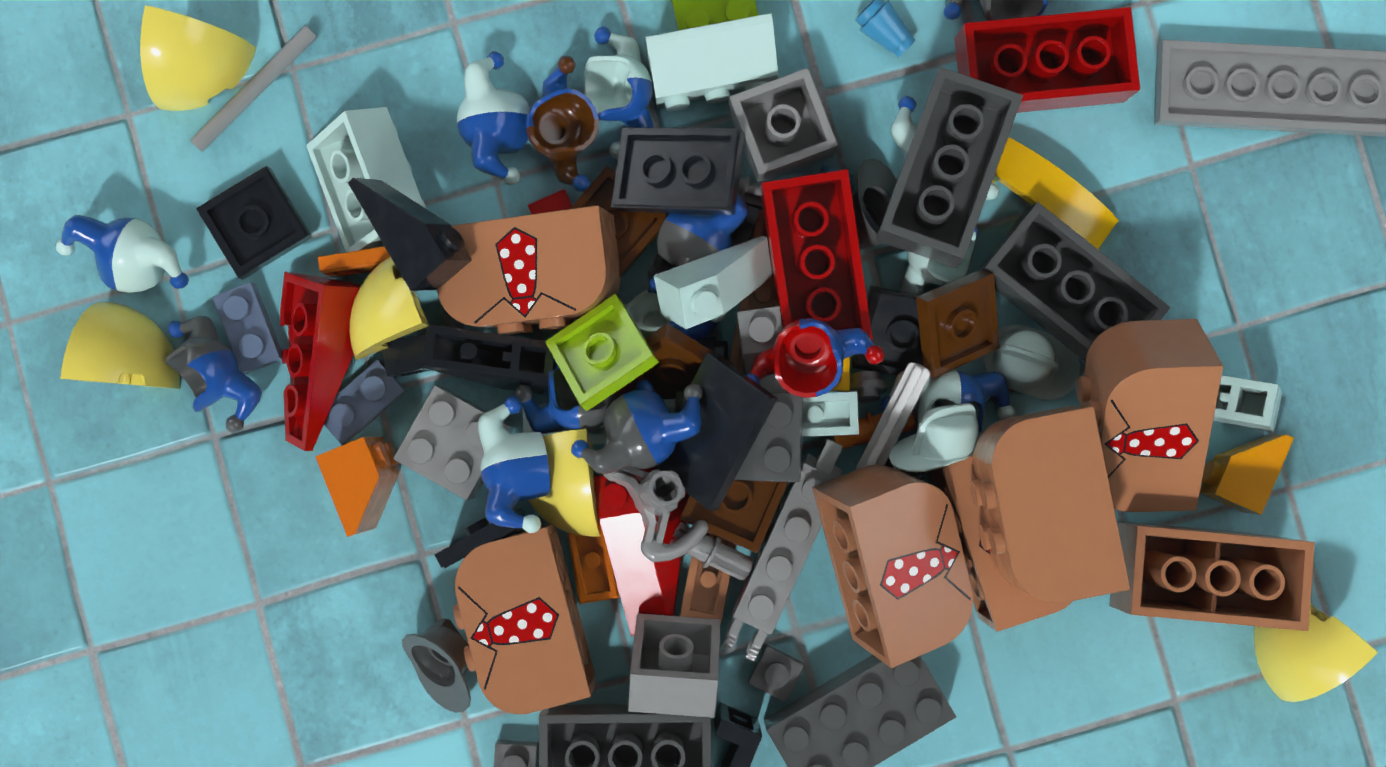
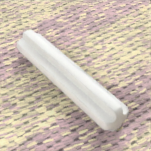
M914 362L907 364L856 466V470L869 465L886 464L891 448L897 443L931 376V372L927 368Z

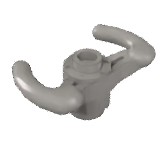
M628 466L612 473L603 474L609 481H614L626 487L645 525L643 540L640 543L641 552L649 561H670L685 555L697 546L709 529L707 522L697 520L689 531L677 541L670 544L663 542L670 512L677 508L678 502L685 496V487H683L676 472L656 469L648 473Z

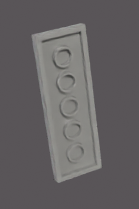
M1162 40L1157 45L1154 125L1386 137V51Z

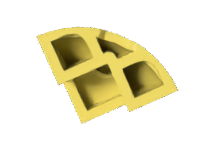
M145 5L140 37L141 68L147 92L152 102L159 109L185 111L206 106L209 104L208 100L216 96L224 89H233L244 77L254 58L256 51L254 45L231 32L201 20Z
M391 257L380 263L366 277L355 297L351 309L349 332L356 360L388 348L387 342L429 326L416 291H410Z
M103 301L92 304L82 313L69 337L60 379L180 389V374L165 362V358L174 349L163 331L146 315L125 305Z
M587 429L569 430L543 436L549 464L550 493L547 496L528 500L542 518L561 530L581 536L601 537L600 520L594 493L593 468L583 458H576L571 453L572 444L580 439L585 440L589 444V448L593 449V442Z
M1311 603L1309 631L1255 626L1254 629L1255 654L1261 673L1269 687L1280 700L1287 702L1308 700L1328 692L1352 677L1378 653L1336 617L1331 616L1329 618L1323 612L1318 611Z

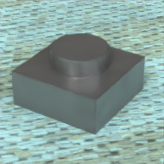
M766 644L748 679V684L786 703L804 664Z
M497 740L495 743L494 767H537L539 742Z

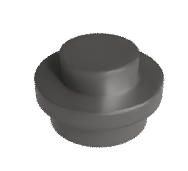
M861 371L850 375L849 392H857L858 403L875 402L880 399V394L887 391V382L882 380V374L878 371Z

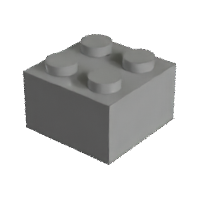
M808 68L729 97L728 111L735 128H741L745 133L743 150L756 183L760 184L834 155L838 144Z
M434 385L393 459L465 500L474 499L484 483L480 470L484 451L479 436L478 421L480 416L487 411L444 387ZM503 421L504 428L512 433L515 427Z
M637 613L630 670L628 712L715 718L719 675L720 619Z

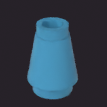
M873 0L855 19L861 26L859 31L891 53L893 52L897 57H900L915 41L889 0L886 2L883 0Z

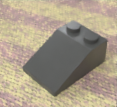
M676 391L675 413L684 398V392ZM771 393L778 399L734 480L801 481L803 397L790 393Z

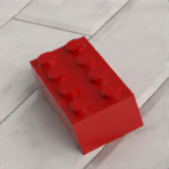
M1131 7L964 23L954 38L958 73L1023 95L1017 113L1124 103L1140 90Z
M848 169L762 182L760 192L777 305L780 306L783 329L789 323L796 320L813 318L827 323L835 331L861 328L873 341Z

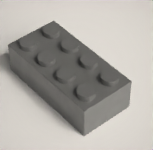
M939 67L876 240L957 268L965 258L1023 95Z
M1039 202L1023 212L977 270L985 269L994 273L995 290L1085 362L1090 346L1107 329L1129 321L1161 320L1171 308Z
M871 655L763 720L766 731L787 767H874L956 718V715L921 656L890 668L877 657Z
M629 704L559 705L544 709L539 714V767H711V717L628 712Z

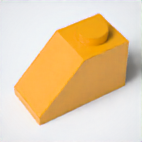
M1287 434L1266 435L1215 455L1214 459L1210 460L1204 467L1203 484L1200 493L1241 512L1262 515L1294 438Z

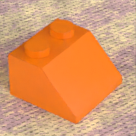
M361 437L315 456L347 537L368 532L377 527L399 474L395 466L399 462L393 459L396 449L390 441L386 443L384 437Z

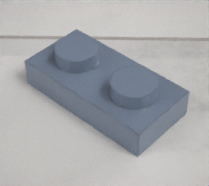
M249 282L212 297L242 373L248 374L282 360L280 345L255 283Z
M376 360L336 395L324 425L341 445L347 444L405 394L407 390L397 378L387 376L383 362Z

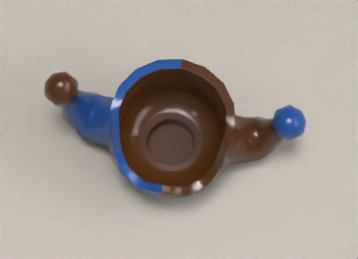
M562 56L558 62V67L543 81L542 97L532 104L526 116L525 129L533 147L550 159L559 182L573 185L576 191L584 192L589 188L590 180L586 175L578 174L576 159L577 154L593 143L599 129V117L596 107L586 95L578 90L567 88V75L574 71L576 63L572 57Z

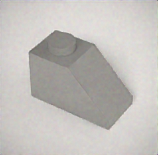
M780 306L737 312L736 319L745 375L750 374L754 360L760 353L774 347L778 334L783 330ZM775 374L765 376L760 380L761 386L770 393H789L781 387Z

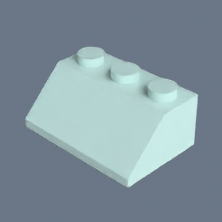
M772 13L645 37L657 108L666 107L667 111H679L688 108L690 102L705 99L708 104L721 103L729 100L731 94L740 93L778 79Z
M387 107L344 111L306 145L346 252L384 246L348 184L352 178L382 180L426 208Z

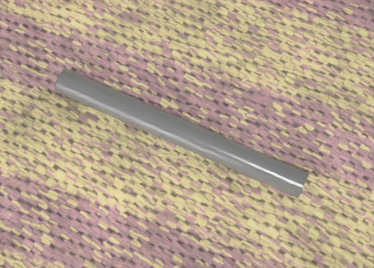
M305 25L190 141L203 152L317 36Z

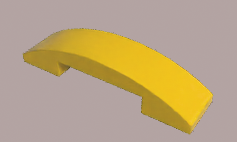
M1008 137L992 183L999 181L1031 205L1039 202L1095 248L1099 249L1119 221L1115 215L1071 176L1033 150Z

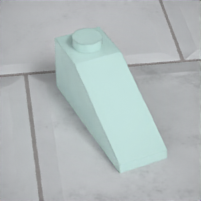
M757 237L654 275L661 315L685 329L724 315L773 276L767 237Z
M1222 375L1213 421L1274 432L1282 390L1278 384Z

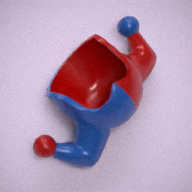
M813 318L799 319L789 323L778 334L774 347L760 353L755 358L751 372L746 376L761 386L760 380L762 378L775 374L781 387L790 394L803 398L818 397L828 393L838 384L842 375L843 360L855 354H865L868 363L878 364L883 361L885 354L880 346L874 345L869 335L861 328L835 331L823 321Z

